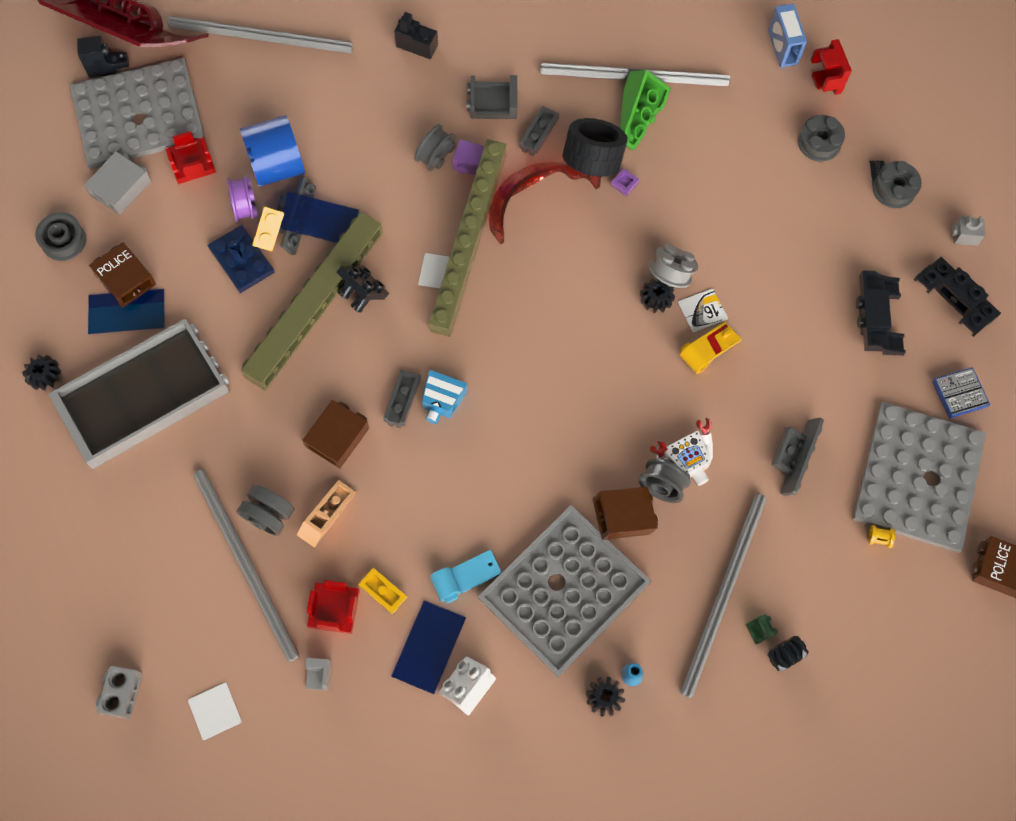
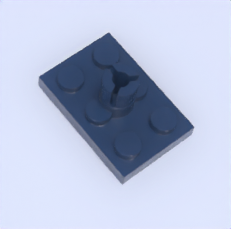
M243 225L207 245L239 293L244 292L275 273L260 249L252 246L253 239Z

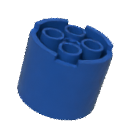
M287 115L240 128L259 187L305 174Z

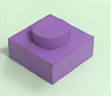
M623 168L612 180L611 186L625 196H628L639 183V178Z

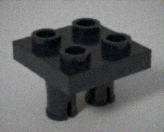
M341 266L336 272L345 281L340 289L337 290V293L341 294L342 298L348 299L351 293L355 291L358 296L351 303V307L359 313L363 311L370 300H385L389 295V292L384 289V284L371 276V271L364 266Z

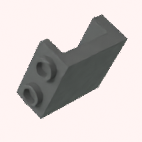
M471 75V83H467V94L471 95V99H467V111L471 112V119H517V75H510L509 82H476L475 76Z

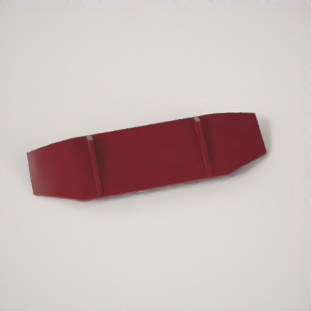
M37 0L40 5L139 47L173 46L209 37L208 33L183 36L163 30L162 18L157 9L138 0Z

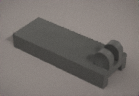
M544 106L541 107L520 140L519 146L523 148V152L527 153L529 150V155L532 156L538 153L558 121L560 113Z
M403 370L400 371L383 417L384 422H388V425L393 426L395 424L397 428L405 426L421 381V375Z

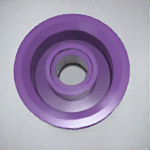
M243 175V179L232 181L227 178L228 192L236 223L238 219L251 217L253 220L254 217H258L250 177Z

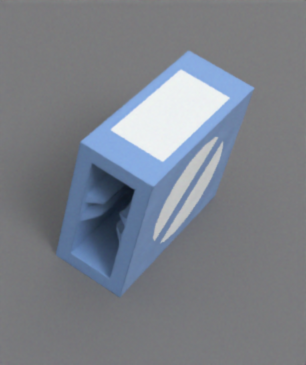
M783 4L775 7L768 29L780 68L798 65L807 43L795 4Z

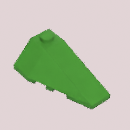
M647 70L631 71L624 87L620 129L627 135L626 147L631 150H635L646 134L649 124H653L658 111H662L671 89Z

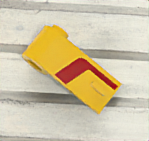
M724 322L696 341L684 344L680 349V357L696 374H699L708 367L714 358L739 343L742 339Z

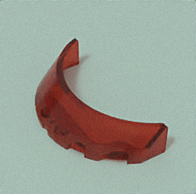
M544 162L522 168L508 177L496 191L489 211L490 231L500 245L503 244V220L510 198L553 173L562 172L573 180L585 178L591 182L595 189L600 188L601 177L580 173L569 167L566 163Z

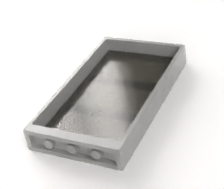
M184 319L48 394L85 462L92 469L229 393L226 386L229 384V381L223 372L219 374L216 370L219 365L213 356L209 358L206 352L209 349L204 340L199 341L196 337L199 335V332L194 324L189 325L187 320Z

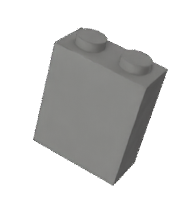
M115 151L84 186L91 197L118 215H121L149 185L151 180L148 176L149 172L144 166L136 165L129 156L125 154L122 156Z

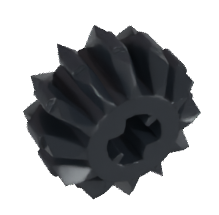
M652 278L649 283H644L643 289L640 291V296L642 297L641 304H646V310L653 308V312L656 313L657 309H659L663 313L666 308L672 306V302L675 299V294H673L674 287H668L669 285L660 280L656 282Z
M38 354L37 359L30 358L31 363L24 364L26 369L22 372L25 377L24 380L35 390L41 388L46 391L48 385L54 388L53 382L60 381L57 376L61 374V370L58 367L59 364L48 355L43 357Z
M792 636L772 648L767 655L777 671H784L806 658L809 651L799 636Z
M599 677L597 679L598 685L593 682L590 683V687L594 691H586L587 696L593 697L587 700V705L595 704L591 710L593 713L598 708L601 709V717L605 715V710H607L609 716H613V708L616 711H620L621 706L618 703L625 702V698L618 696L624 693V689L616 690L619 682L615 681L611 685V677H607L605 684L603 679ZM604 691L606 695L608 693L611 695L608 702H604L605 699L602 701L600 698Z

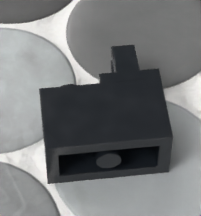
M404 12V16L399 19L398 25L394 30L396 47L431 59L438 46L437 30L420 25V22L413 20L412 14Z
M101 36L77 38L78 56L89 78L116 74V69L129 67L127 53L112 52L108 44H104Z

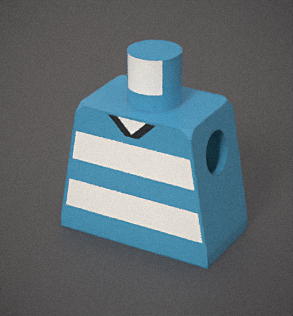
M430 370L422 398L423 408L428 410L425 419L432 424H437L441 415L451 418L468 392L467 383Z

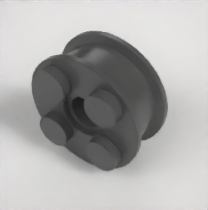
M827 115L813 116L804 123L799 135L798 145L801 152L807 158L819 162L828 161L839 153L845 139V131L842 124L834 117Z
M440 124L434 126L418 146L414 160L417 162L422 161L427 165V170L429 171L435 168L440 169L445 162L444 158L456 147L454 142L455 135L447 134L443 131V127Z
M904 161L890 162L881 168L873 182L874 195L880 203L887 207L896 209L906 207L914 200L921 189L922 181L920 174L913 166Z
M68 213L50 214L41 220L36 228L35 238L38 245L53 260H70L79 255L85 247L86 234L78 220Z
M669 458L650 459L647 461L646 472L641 474L638 479L641 487L648 486L649 492L653 497L668 503L681 502L684 497L683 490L688 488L691 483L690 474L675 465Z

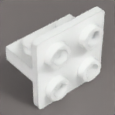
M466 656L458 663L456 670L450 678L443 683L439 694L450 700L469 716L496 678L490 673L491 670L487 666Z

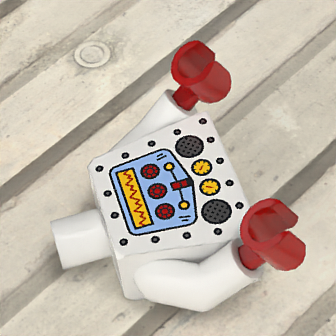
M705 418L706 425L702 427L700 420L696 422V426L702 430L700 433L696 431L667 447L665 443L657 441L659 444L658 451L655 446L650 447V451L657 454V459H671L675 465L689 473L698 486L703 485L709 480L704 470L709 467L713 459V441L709 431L712 427V422L708 418Z

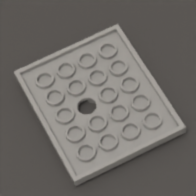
M184 57L70 85L89 169L101 167L115 151L122 156L125 154L131 159L166 151L165 148L175 145L173 136L188 131L192 132L194 139L205 138ZM137 114H144L146 116L141 125H135L132 122V118Z
M882 402L875 423L853 520L870 526L876 525L880 529L889 530L892 528L895 529L896 534L957 553L962 552L986 433ZM927 471L935 472L939 477L938 485L929 486L923 478L924 473Z
M570 505L478 596V599L559 678L651 583V580L608 539L602 540L600 532ZM561 575L565 579L564 588L558 591L552 590L548 585L549 577Z

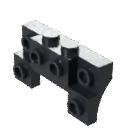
M942 257L932 265L927 266L913 279L915 282L918 280L927 289L926 292L928 294L936 288V291L963 316L958 323L960 325L963 323L973 333V337L989 326L1001 314L987 300L989 295L982 286L973 281L970 275L960 267L955 270Z
M863 270L859 275L860 296L856 299V308L859 309L857 326L860 328L861 335H863L864 351H881L883 355L904 356L906 353L903 344L904 333L889 332L892 328L889 299H900V278L884 276L876 271Z

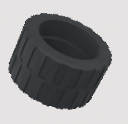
M595 118L577 119L569 125L562 157L569 167L580 173L598 177L614 175L620 170L628 137L620 127L610 122Z

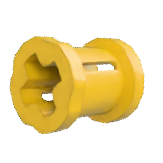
M876 525L870 527L868 544L877 543L886 545L887 548L893 547L895 529H880Z

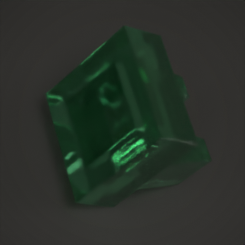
M766 614L746 624L756 645L778 633L777 629H773L769 622L772 620L771 617L766 616Z

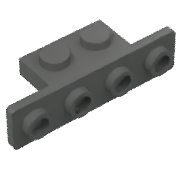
M301 177L295 194L281 195L276 209L284 212L278 234L284 233L280 246L291 255H296L316 190V186L306 177Z
M821 417L808 420L803 434L792 427H786L771 463L772 466L787 475L780 492L783 496L795 495L801 487L802 478L808 469V462L815 450L817 438L822 431L824 419Z

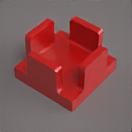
M836 39L831 40L828 47L815 49L810 60L812 64L823 62L824 70L813 72L811 75L816 89H822L823 92L833 90L835 95L843 92L852 72L840 40Z
M191 131L172 137L175 145L167 147L165 150L178 184L216 173L204 137L194 139Z
M324 580V583L315 582L314 590H310L307 613L309 617L307 628L352 634L360 589L348 587L344 582Z

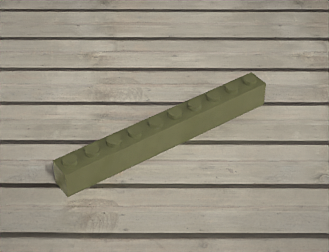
M490 139L486 140L429 321L431 332L451 336L506 159V143Z
M362 212L351 221L350 228L346 233L341 234L337 245L328 251L327 258L316 267L312 278L306 280L299 295L296 294L293 297L291 305L281 313L277 324L268 330L264 341L256 346L251 358L243 363L241 372L245 379L263 390L268 388L338 294L337 290L345 282L336 273L341 266L360 265L383 234L381 223Z

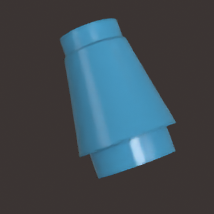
M629 663L623 667L621 677L627 685L636 686L642 682L644 672L639 664ZM631 669L638 672V675H633Z

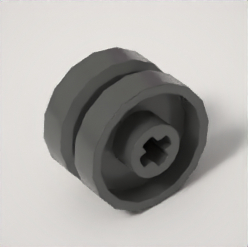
M253 484L247 493V497L251 502L243 501L236 513L256 528L271 535L279 536L284 528V524L280 519H289L294 511V507L274 492Z

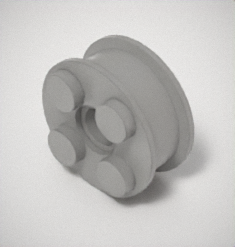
M665 244L656 250V260L650 263L649 269L661 282L673 287L685 288L691 284V275L697 272L698 264L692 253L684 252L670 244Z

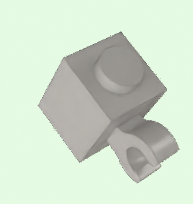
M971 215L959 217L951 228L954 244L978 246L985 237L984 218L982 216L972 218Z

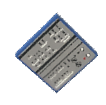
M973 367L935 378L932 381L949 419L990 406Z

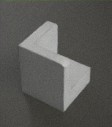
M306 658L305 667L308 670L306 688L329 691L332 662L329 659Z

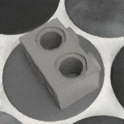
M109 666V670L103 676L102 683L104 687L102 694H99L96 701L97 712L102 715L130 720L142 673L137 670ZM124 675V684L117 686V679ZM118 698V706L111 710V701Z

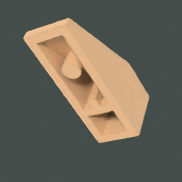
M338 480L305 519L297 536L315 548L356 492Z

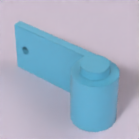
M489 550L454 568L447 567L438 570L430 576V579L440 601H445L448 604L457 600L458 595L499 576L502 572L492 551Z

